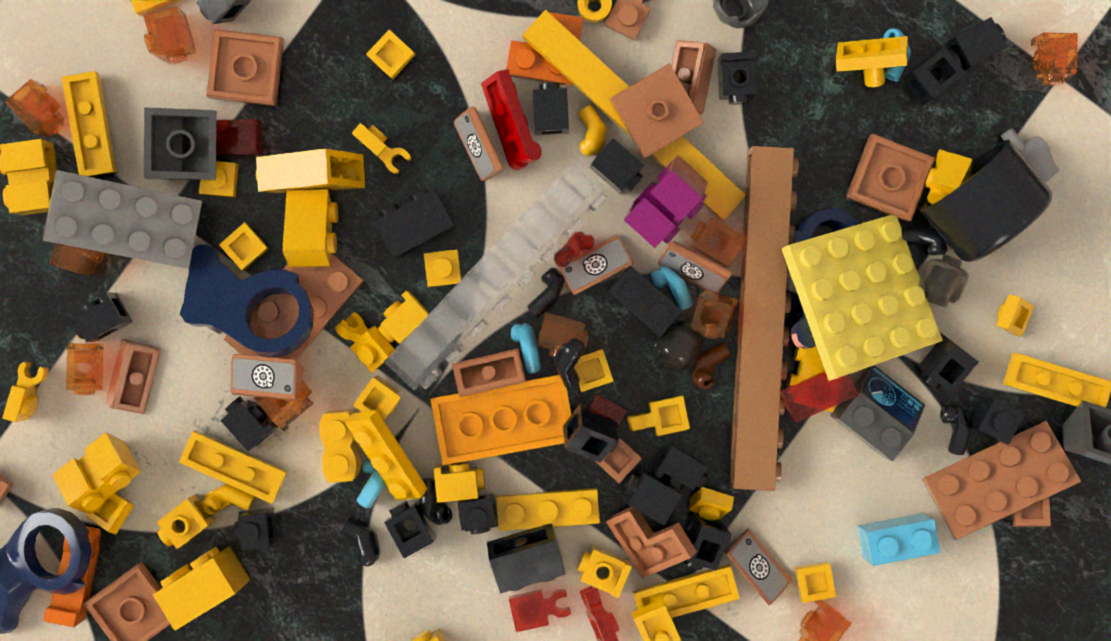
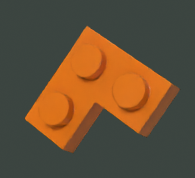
M550 12L556 20L580 41L583 17ZM511 40L507 69H509L511 77L573 86L564 75L529 43Z

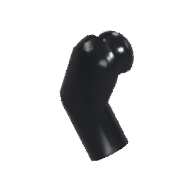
M925 227L902 228V239L906 240L907 245L929 244L928 252L930 255H945L947 253V243L937 231Z
M551 267L541 276L542 282L548 287L527 306L529 311L537 318L557 302L564 286L565 279L562 274L558 273L556 268Z
M572 338L568 343H564L553 359L554 366L564 386L568 388L577 385L580 381L574 366L579 361L580 355L585 351L584 344L576 338Z
M956 404L953 406L945 405L941 408L940 419L943 423H950L953 430L948 451L955 455H964L971 433L970 424L964 410Z
M421 478L428 489L422 498H419L420 511L436 525L448 524L453 516L452 510L443 502L437 503L435 479Z
M349 518L341 533L357 541L359 563L366 567L372 566L379 559L381 552L377 534L372 529Z

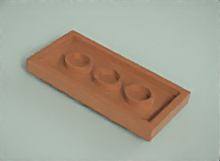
M331 253L330 266L289 267L287 264L283 269L299 274V285L308 294L315 311L314 322L309 338L299 349L287 355L274 358L298 360L365 281L333 253ZM284 293L272 294L263 298L255 306L251 315L253 333L264 339H274L287 334L294 327L299 316L297 300L293 296ZM228 335L223 339L240 354L261 356L244 347Z
M1047 421L1013 436L1009 445L997 443L922 479L955 541L1081 482Z

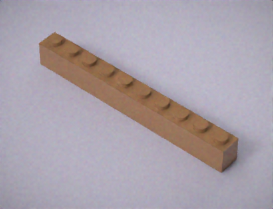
M752 146L747 153L729 485L734 489L775 491V482L781 481L782 466L781 462H777V448L782 449L784 434L783 429L779 428V415H784L785 395L780 394L781 381H785L787 377V361L782 360L783 347H787L789 343V328L784 327L785 313H789L791 308V294L786 293L787 279L792 278L782 248L793 244L795 227L790 225V212L795 211L797 203L796 191H792V178L797 177L799 167L798 158L793 157L794 148Z

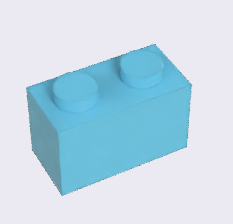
M924 513L857 526L863 558L873 566L941 553L935 520Z

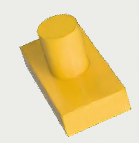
M908 36L838 42L836 53L837 72L863 69L864 82L868 87H879L885 83V67L907 66Z

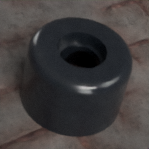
M1005 140L973 160L971 175L966 182L934 204L929 203L927 199L919 210L962 261L974 262L995 252L1027 229L1045 212L1053 197L1051 189L1010 140Z

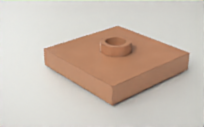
M214 29L206 97L209 99L276 107L284 39L276 36Z
M670 63L609 99L643 158L650 156L704 123Z
M871 134L867 140L846 198L910 222L912 221L935 157Z
M142 561L83 603L110 641H148L170 625V622L153 596L161 587Z

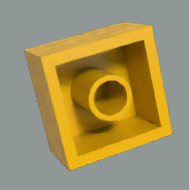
M216 546L191 562L190 566L192 569L186 564L160 581L163 588L154 593L153 596L174 631L235 595L250 581L230 546L222 551H219Z

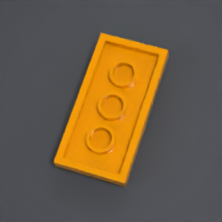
M559 375L526 380L523 383L459 397V393L430 398L442 466L563 444V425L571 416L567 388L564 386Z

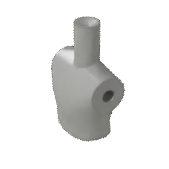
M1013 128L1001 135L1004 141L1010 140L1045 183L1058 173L1059 168L1051 157L1050 148L1042 138L1035 137L1024 144Z

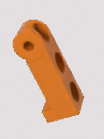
M86 526L89 531L88 536L92 550L89 568L82 577V581L86 585L76 592L66 595L53 593L50 606L45 610L43 622L74 628L86 619L87 608L83 603L90 599L100 549L101 531L99 528ZM66 538L64 539L63 555L57 576L62 575L69 566L71 554Z

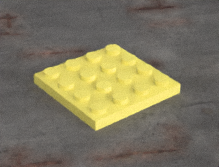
M885 216L782 248L829 381L943 341L907 242L902 239V228L896 216Z

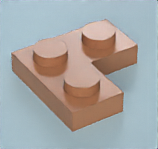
M633 507L611 516L606 521L641 578L688 560L697 552L679 522L654 533L642 513Z

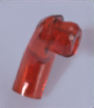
M584 232L575 233L555 253V263L560 267H566L579 255L580 251L584 253L591 252L594 246V237L592 235H585Z

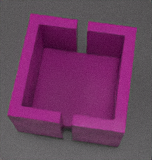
M679 155L657 176L659 183L656 185L652 181L632 202L624 218V221L654 248L662 240L666 244L669 243L680 231L679 225L683 222L684 218L687 216L689 219H692L704 206L703 201L707 197L705 190L708 182Z

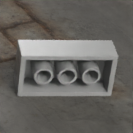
M57 170L42 240L189 269L202 201Z

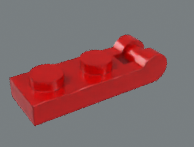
M509 69L495 72L483 81L481 86L507 162L513 170L519 171L529 163L540 159L542 149L537 142L532 140L528 121L520 105L517 89L512 81Z

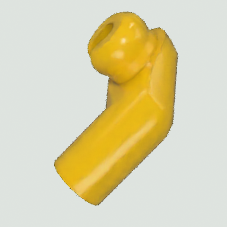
M592 104L578 112V115L587 127L585 140L579 143V148L582 154L588 157L594 155V153H599L603 149L607 134V128Z
M224 484L205 495L202 508L210 515L217 514L219 510L231 504L249 511L255 496Z

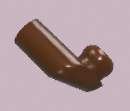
M724 342L699 354L695 359L692 380L702 390H707L713 386L715 365L731 357Z

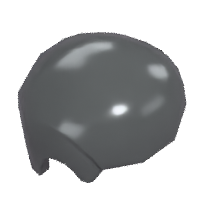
M713 0V8L719 20L733 28H746L753 25L763 15L768 7L769 0Z

